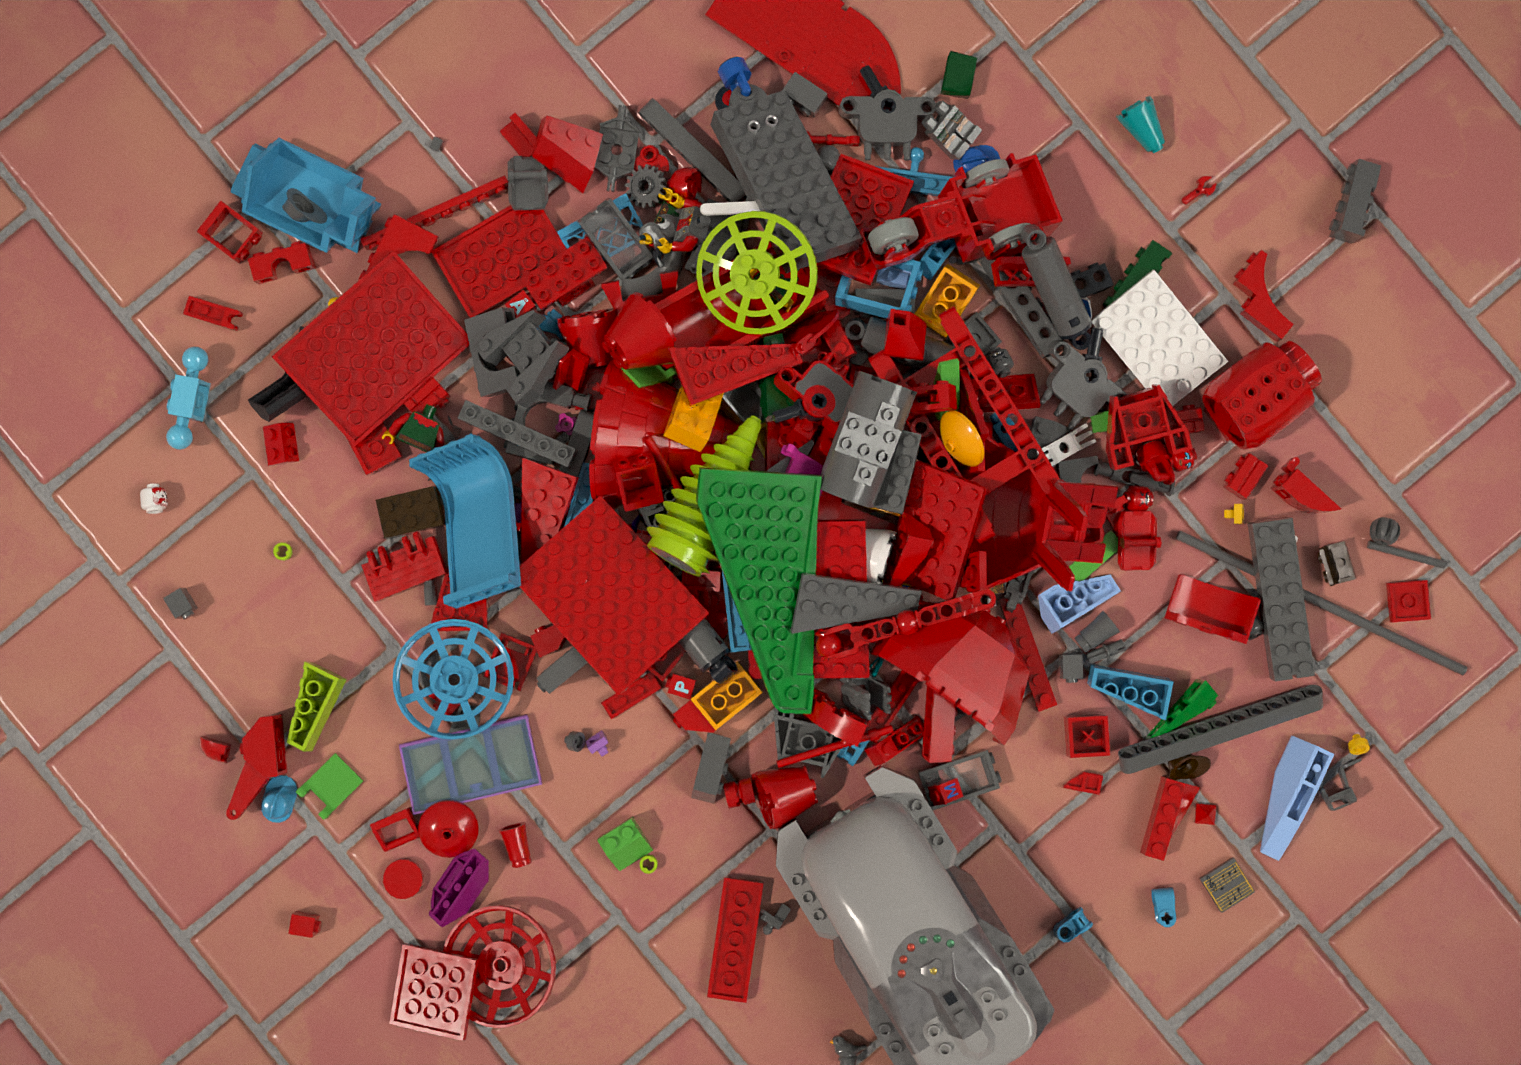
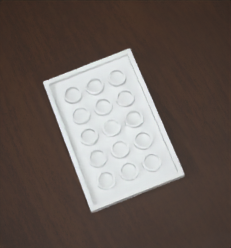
M1155 270L1149 272L1091 320L1096 328L1103 329L1102 336L1145 389H1152V384L1160 385L1172 406L1228 362Z

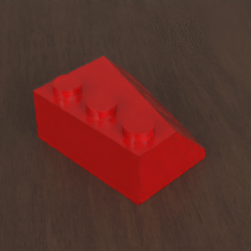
M546 115L541 119L532 158L550 171L555 172L565 182L570 183L583 194L593 174L603 134Z

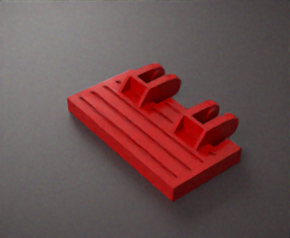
M419 531L414 532L413 538L418 549L417 551H414L407 535L402 537L404 548L389 553L392 562H390L383 546L377 547L382 562L380 566L372 550L367 551L366 554L369 562L361 566L374 602L381 601L448 574L435 536L424 539L427 545L426 548Z

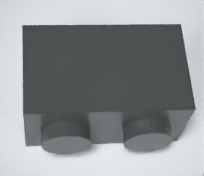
M794 72L783 88L792 105L794 104L800 108L799 111L807 117L810 115L813 118L826 101L828 94L796 72Z

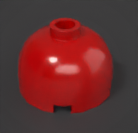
M680 168L673 173L671 179H668L667 187L684 199L688 198L698 201L699 199L695 198L697 191L701 193L702 189L701 173L697 172L698 168Z

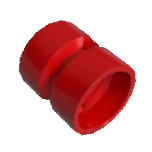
M751 777L740 779L739 783L731 781L723 784L729 809L739 807L740 803L745 805L756 803Z

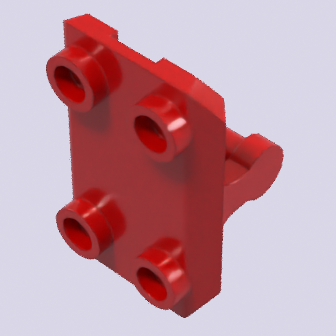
M1122 511L1118 520V565L1124 571L1150 570L1156 564L1157 548H1161L1162 544L1161 537L1157 536V518L1152 511Z

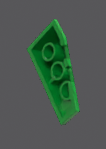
M1195 679L1168 710L1166 721L1161 719L1145 739L1168 733L1206 711L1207 708L1211 709L1216 704V698L1219 695L1206 680Z

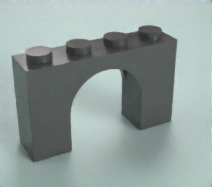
M501 307L464 320L480 397H494L507 393L505 388L521 374L516 366L502 370L497 369L493 364L485 361L474 347L488 332L516 319L514 308Z
M547 381L543 394L530 407L525 408L515 402L514 410L517 411L515 418H511V420L525 426L528 412L534 406L542 403L569 409L568 400L573 388L562 385L555 390L553 388L554 383ZM505 440L504 448H506V453L554 466L553 461Z

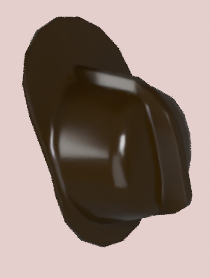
M1192 753L1168 761L1169 776L1172 780L1200 777L1211 766V761L1208 757L1194 756Z

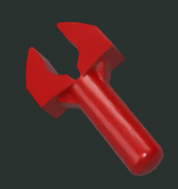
M1202 176L1196 181L1198 184L1197 188L1181 199L1182 203L1187 205L1201 194H1205L1208 197L1214 193L1216 183L1210 188H1203L1204 183L1212 177Z

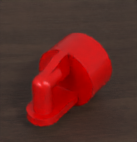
M1154 440L1141 445L1135 453L1141 469L1149 472L1156 482H1163L1166 485L1173 484L1175 474L1169 463L1170 457L1163 443Z

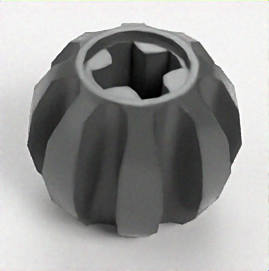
M1377 518L1370 526V537L1378 544L1392 545L1400 536V526L1391 518Z

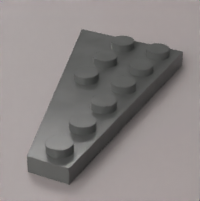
M802 573L791 633L897 615L903 610L918 611L921 590Z

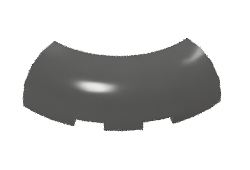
M670 251L662 259L663 267L659 268L657 266L653 271L639 278L623 279L622 299L627 300L634 292L643 294V297L661 294L663 288L660 273L678 270V275H680L688 252Z

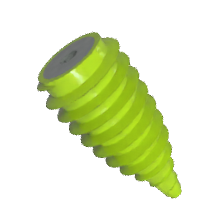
M753 415L747 418L733 435L727 436V441L723 445H714L715 453L713 455H701L704 462L703 466H690L694 474L693 477L683 476L680 478L685 488L671 490L676 499L675 502L664 501L663 506L668 511L667 514H655V518L660 525L658 527H647V531L652 537L647 547L652 552L692 575L701 576L702 573H710L706 568L708 561H718V558L713 553L714 548L696 502L699 467L748 470L750 461H755L752 458V453L761 428L760 423L762 421Z

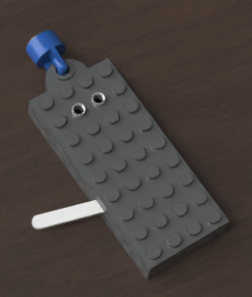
M732 57L724 61L718 69V74L725 88L732 91L729 107L714 111L710 125L749 201L705 203L701 205L700 212L705 216L739 214L748 211H766L784 217L796 225L806 236L815 254L816 263L857 250L862 237L786 91L783 90L767 95L760 87L748 83L752 74L744 58ZM758 218L765 230L768 219ZM776 222L772 234L781 239L789 247L790 251L802 246L798 238L790 230ZM770 241L777 257L784 255L779 246ZM806 253L795 258L797 270L809 266ZM789 262L782 265L785 273L791 272Z

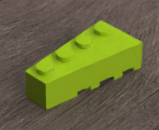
M304 661L303 677L300 679L298 699L296 698L294 717L291 720L287 743L302 751H313L347 679L313 662Z

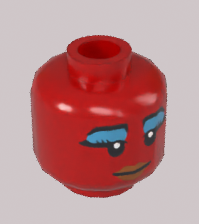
M1194 448L1193 450L1174 455L1168 453L1170 457L1169 463L1176 472L1191 469L1194 466V460H1197Z

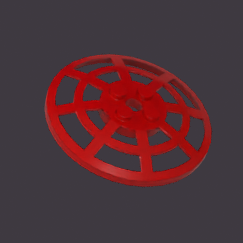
M486 906L464 916L449 933L443 948L444 952L479 959L478 972L480 976L476 978L473 995L481 1002L489 1005V1010L486 1017L471 1010L470 1020L486 1027L507 1028L530 1019L543 1007L553 989L556 975V960L553 946L547 933L533 917L511 906ZM491 911H506L505 923H493L483 927L476 917ZM514 913L530 921L540 933L531 938L523 929L513 925ZM467 923H470L476 933L469 939L464 952L452 950L458 934ZM494 929H504L503 940L493 942L487 932ZM512 931L521 935L527 943L520 948L512 943ZM478 938H481L486 945L480 955L471 953ZM543 940L547 945L550 955L551 973L541 970V957L537 945ZM531 949L535 958V968L528 967L525 963L524 954ZM499 960L505 962L506 967L504 970L498 968L497 963ZM524 974L534 977L526 992H523L519 984ZM539 979L549 982L543 998L531 1010L527 998L535 990ZM485 983L493 988L492 999L482 994L477 987ZM512 987L517 998L510 1001H500L502 990ZM520 1003L524 1015L511 1020H494L497 1008L512 1007Z

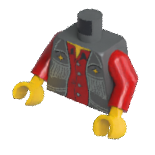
M677 193L672 194L677 200L670 202V204L676 208H682L683 206L684 208L681 211L673 243H669L665 238L659 239L662 246H657V248L661 252L667 254L671 249L673 251L689 252L705 240L712 215L705 216L700 212V207L703 203L688 198L684 199Z

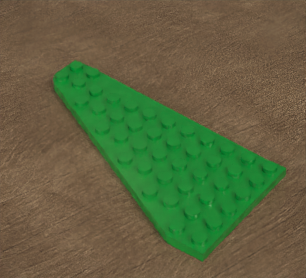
M699 467L696 502L770 701L782 713L811 714L814 693V630L792 634L791 626L801 574L816 575L817 518L822 476Z

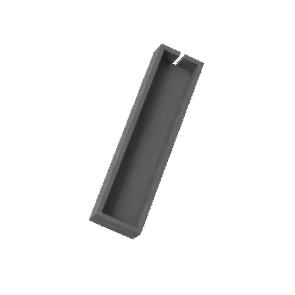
M1281 517L1248 522L1258 598L1261 599L1259 608L1261 621L1264 625L1263 636L1269 677L1276 682L1293 679V676L1295 678L1315 676L1293 518Z

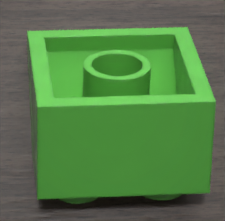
M633 816L597 839L607 857L619 871L653 851Z

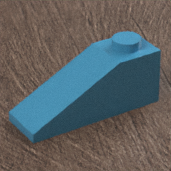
M954 238L932 244L919 261L921 262L923 276L931 281L956 247Z

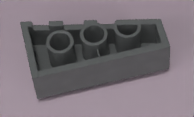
M1357 159L1349 165L1347 169V175L1349 176L1347 182H1344L1341 188L1343 195L1336 204L1335 212L1337 214L1330 223L1329 230H1331L1329 237L1350 244L1364 237L1366 230L1362 228L1368 222L1370 215L1366 213V210L1372 205L1374 197L1370 194L1376 189L1381 165L1362 159Z

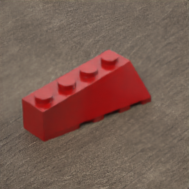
M1161 776L1140 853L1162 861L1165 860L1169 842L1201 787Z

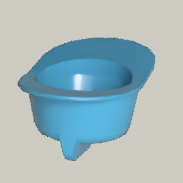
M280 775L268 782L261 803L262 813L267 820L280 823L290 817L297 797V786L292 778Z

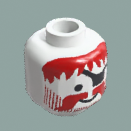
M148 484L147 488L142 489L140 492L141 508L149 514L162 513L163 509L168 505L166 489L159 487V484Z

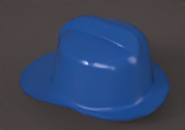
M988 145L969 147L960 160L954 159V169L956 172L958 168L963 167L964 172L967 173L982 163L1000 159V156L993 147Z

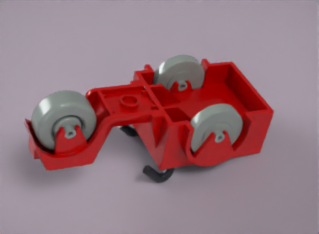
M1010 153L1005 160L996 159L982 163L967 173L964 172L963 167L958 168L954 177L948 180L938 195V199L913 206L899 218L889 219L885 222L882 221L877 227L862 228L861 234L864 240L862 248L867 260L871 259L875 268L879 270L910 261L931 244L954 238L961 257L951 256L949 262L951 264L963 265L971 260L985 257L987 260H996L1000 256L1009 257L1020 253L1027 245L1021 237V232L1025 226L1035 224L1046 234V237H1049L1063 220L1037 154L1016 160L1014 154ZM1037 233L1033 234L1030 240H1034L1037 237Z

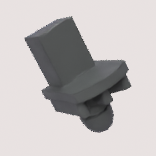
M781 904L774 916L761 909L760 912L763 914L761 919L767 923L763 928V933L770 935L773 932V928L779 930L791 909Z

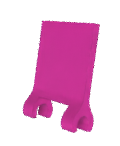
M783 445L781 453L791 457L785 473L820 475L823 465L801 453L794 445Z

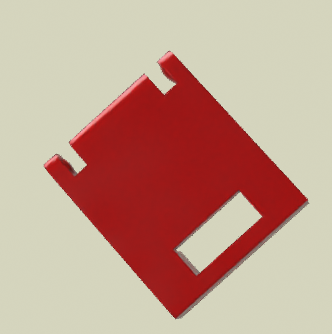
M502 632L499 640L506 648L513 665V688L516 682H519L517 690L521 692L537 650L534 645ZM509 641L527 647L525 653L523 654L508 648ZM497 646L494 649L491 659L502 655ZM504 662L495 666L496 682L508 686V671ZM486 670L484 677L488 678L490 676L489 670Z

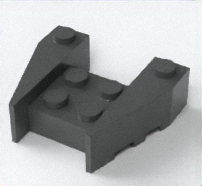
M535 310L488 332L474 345L481 357L495 366L506 356L510 358L521 374L505 389L517 404L525 408L530 407L543 394L544 386L549 378L552 379L555 374L553 372L569 350L568 346L557 340L553 344L539 327L546 317Z
M836 706L839 710L843 708L853 713V711H850L849 708ZM774 707L778 760L841 740L812 721L796 718L794 713H782ZM841 749L800 762L822 766L820 777L824 778Z

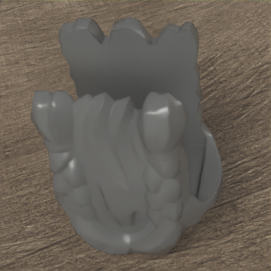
M871 674L870 678H849L841 686L844 705L863 719L871 720L869 711L873 704L886 714L891 713V706L888 704L892 701V695L888 694L891 692L889 685L874 678ZM859 685H864L865 690L859 687Z

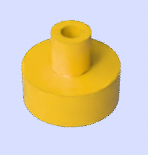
M1354 734L1352 736L1353 739L1348 742L1349 751L1353 755L1364 754L1370 750L1368 740L1361 738L1360 734Z

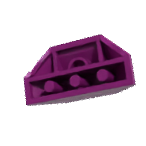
M473 848L454 857L433 888L429 916L441 927L465 915L489 881V860L477 849Z

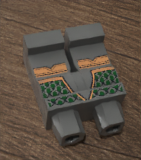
M939 100L933 107L938 116L934 118L932 115H928L922 121L923 126L927 129L925 134L950 159L960 160L970 147L969 144L974 142L982 129L968 120L955 105H948L946 102Z

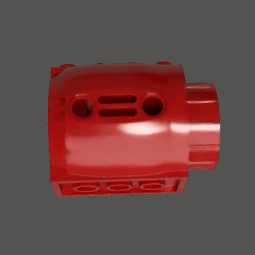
M1287 341L1280 347H1276L1271 343L1265 342L1207 385L1202 397L1205 406L1204 412L1227 441L1230 440L1241 449L1257 448L1314 405L1315 398L1312 390L1322 382V377L1314 361L1298 344Z

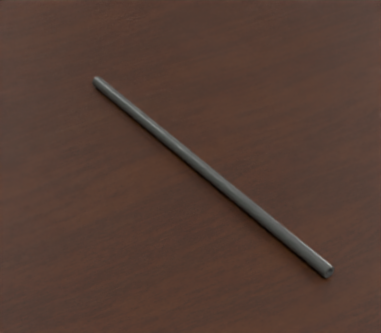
M1181 530L1178 532L1177 540L1255 577L1252 564ZM1303 589L1305 601L1462 676L1466 673L1467 666Z

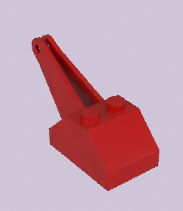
M283 714L260 717L242 738L240 753L243 755L245 764L226 810L228 819L236 820L240 818L271 777L287 773Z

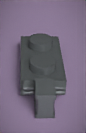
M1033 571L1008 581L1004 593V599L1008 600L1005 611L1013 613L1017 603H1022L1026 596Z

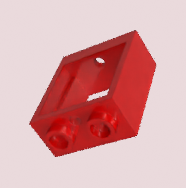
M221 200L196 231L237 263L247 259L250 249L253 245L256 246L260 242L261 235L263 234L262 231ZM229 213L252 230V233L235 254L212 237Z
M652 452L641 453L637 456L622 458L612 462L625 512L664 502ZM650 467L654 486L625 493L621 474Z

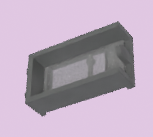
M611 198L604 200L577 221L619 279H630L636 274L634 272L639 267L644 268L651 263L650 259L653 255L645 244L639 243L641 239Z
M982 749L953 759L952 762H944L919 770L918 774L931 809L936 810L999 789V783L1002 781L999 772L994 771L992 764L995 763L992 752L988 753L987 749ZM958 778L964 797L945 805L934 806L929 796L928 786L945 779Z

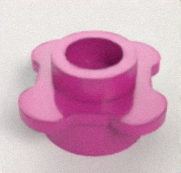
M565 413L560 414L558 424L555 426L556 431L572 435L577 418L566 416Z

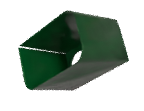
M950 51L947 57L941 95L963 99L969 98L977 57Z

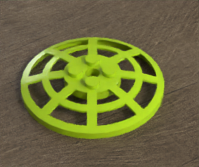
M748 211L727 218L709 233L703 242L698 256L697 282L703 301L718 320L740 332L766 334L787 327L804 313L815 293L818 269L812 246L796 225L774 213ZM746 218L768 219L764 231L750 230L739 233L735 221ZM776 222L790 230L798 238L802 246L790 251L789 247L781 239L772 234ZM728 226L732 237L722 245L717 255L706 252L714 236L721 229ZM761 237L758 249L749 250L746 249L742 239ZM769 241L779 246L784 255L775 259L766 250ZM735 243L739 255L734 261L731 262L722 258L726 250ZM805 253L810 267L809 287L796 284L797 265L795 258ZM703 259L714 264L713 280L716 289L707 294L702 280ZM789 262L791 270L790 282L780 279L779 266ZM720 266L730 270L731 279L730 282L722 286L719 279ZM752 268L759 270V279L751 278L750 270ZM776 286L786 289L787 292L784 297L774 305L769 294ZM736 289L743 296L740 307L734 304L725 293ZM793 292L806 295L797 311L784 321L778 310L789 301ZM720 296L728 307L738 312L736 323L730 322L723 317L710 301ZM762 298L767 308L759 311L748 310L750 300ZM770 314L776 323L772 327L760 329L743 327L746 316L761 317Z

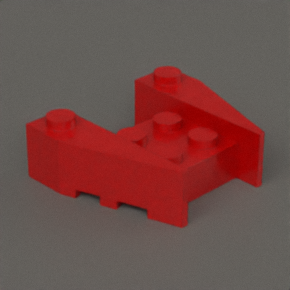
M1152 384L1154 396L1119 405L1117 396H1110L1106 453L1111 469L1118 470L1134 465L1130 445L1160 437L1165 438L1167 451L1170 454L1174 455L1193 450L1187 427L1179 418L1178 413L1167 399L1160 385Z

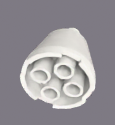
M866 529L867 582L882 584L879 581L880 578L884 579L888 566L887 560L890 559L894 546L891 541L896 539L897 532L882 529Z

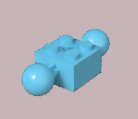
M196 346L184 351L182 362L187 369L186 376L175 374V379H172L170 386L172 390L171 398L167 401L168 414L176 416L177 421L176 425L167 431L166 439L168 444L177 450L185 449L192 443L193 434L188 428L189 420L203 422L211 384L198 379L199 371L205 369L208 364V355L205 350Z

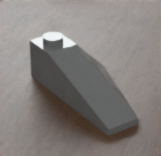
M1037 416L1032 419L1030 431L1041 448L1062 438L1071 431L1069 427L1058 422ZM1061 442L1059 446L1061 452H1063L1067 446L1063 442ZM1030 450L1027 457L1030 460H1035L1039 454L1037 455V450Z

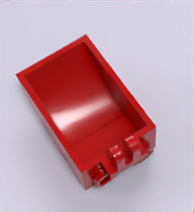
M1298 457L1291 458L1283 465L1281 469L1285 472L1284 475H1278L1273 481L1274 485L1271 489L1288 505L1297 510L1307 513H1325L1341 510L1299 469H1295L1300 463Z

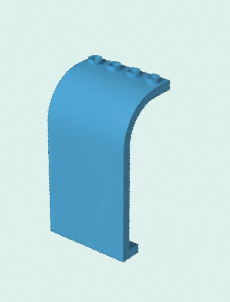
M469 434L462 439L451 441L447 445L436 447L432 451L418 454L417 457L409 459V466L424 473L435 483L444 503L450 594L443 596L444 604L457 609L520 587L521 577L513 484L507 465L500 453L489 442L474 434Z

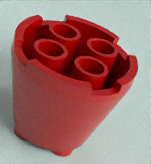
M608 309L588 311L572 315L571 317L567 315L557 318L559 330L566 345L569 347V352L575 349L588 357V367L593 364L604 366L610 360H613L610 352L607 353L604 350L602 342L605 341L604 336L617 316L616 309H611V311H608Z
M805 765L801 767L760 770L752 774L754 794L757 795L761 814L770 829L783 827L813 805L818 804L816 794L814 793L817 790L816 784L813 779H809V773Z

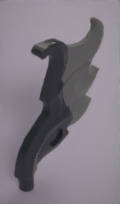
M675 209V212L679 213V217L661 214L659 217L664 219L662 224L648 222L639 230L640 236L643 233L651 236L655 247L653 258L659 268L664 266L661 260V256L664 253L657 248V246H662L659 239L665 238L669 243H673L682 209Z

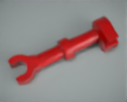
M807 131L812 143L826 145L841 144L851 147H858L860 144V136L857 135L839 137L827 134L826 136L811 135Z

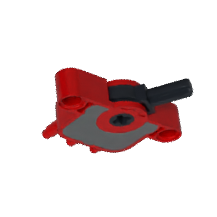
M829 352L821 361L813 362L803 375L790 366L781 368L774 378V384L794 401V405L774 411L772 413L773 421L780 423L799 416L800 420L805 419L811 423L822 422V425L835 436L854 386L844 377L849 370V366L844 365L837 372L829 365L834 357V354ZM782 375L787 376L789 381L784 380Z

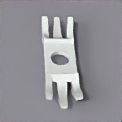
M1087 423L1041 448L1043 452L1048 450L1049 453L1045 455L1048 460L1053 459L1050 462L1052 466L1096 442L1093 439L1084 444H1079L1080 441L1093 434L1092 431L1077 437L1075 436V434L1088 427ZM1061 442L1067 445V453L1061 452L1059 448Z

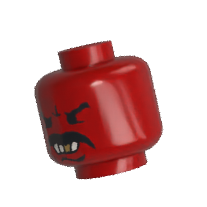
M1132 485L1123 493L1128 501L1125 503V506L1130 511H1147L1153 504L1154 496L1148 487Z

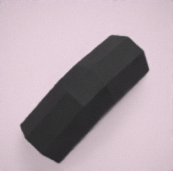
M285 372L281 378L248 399V401L262 419L270 422L300 402L307 395Z

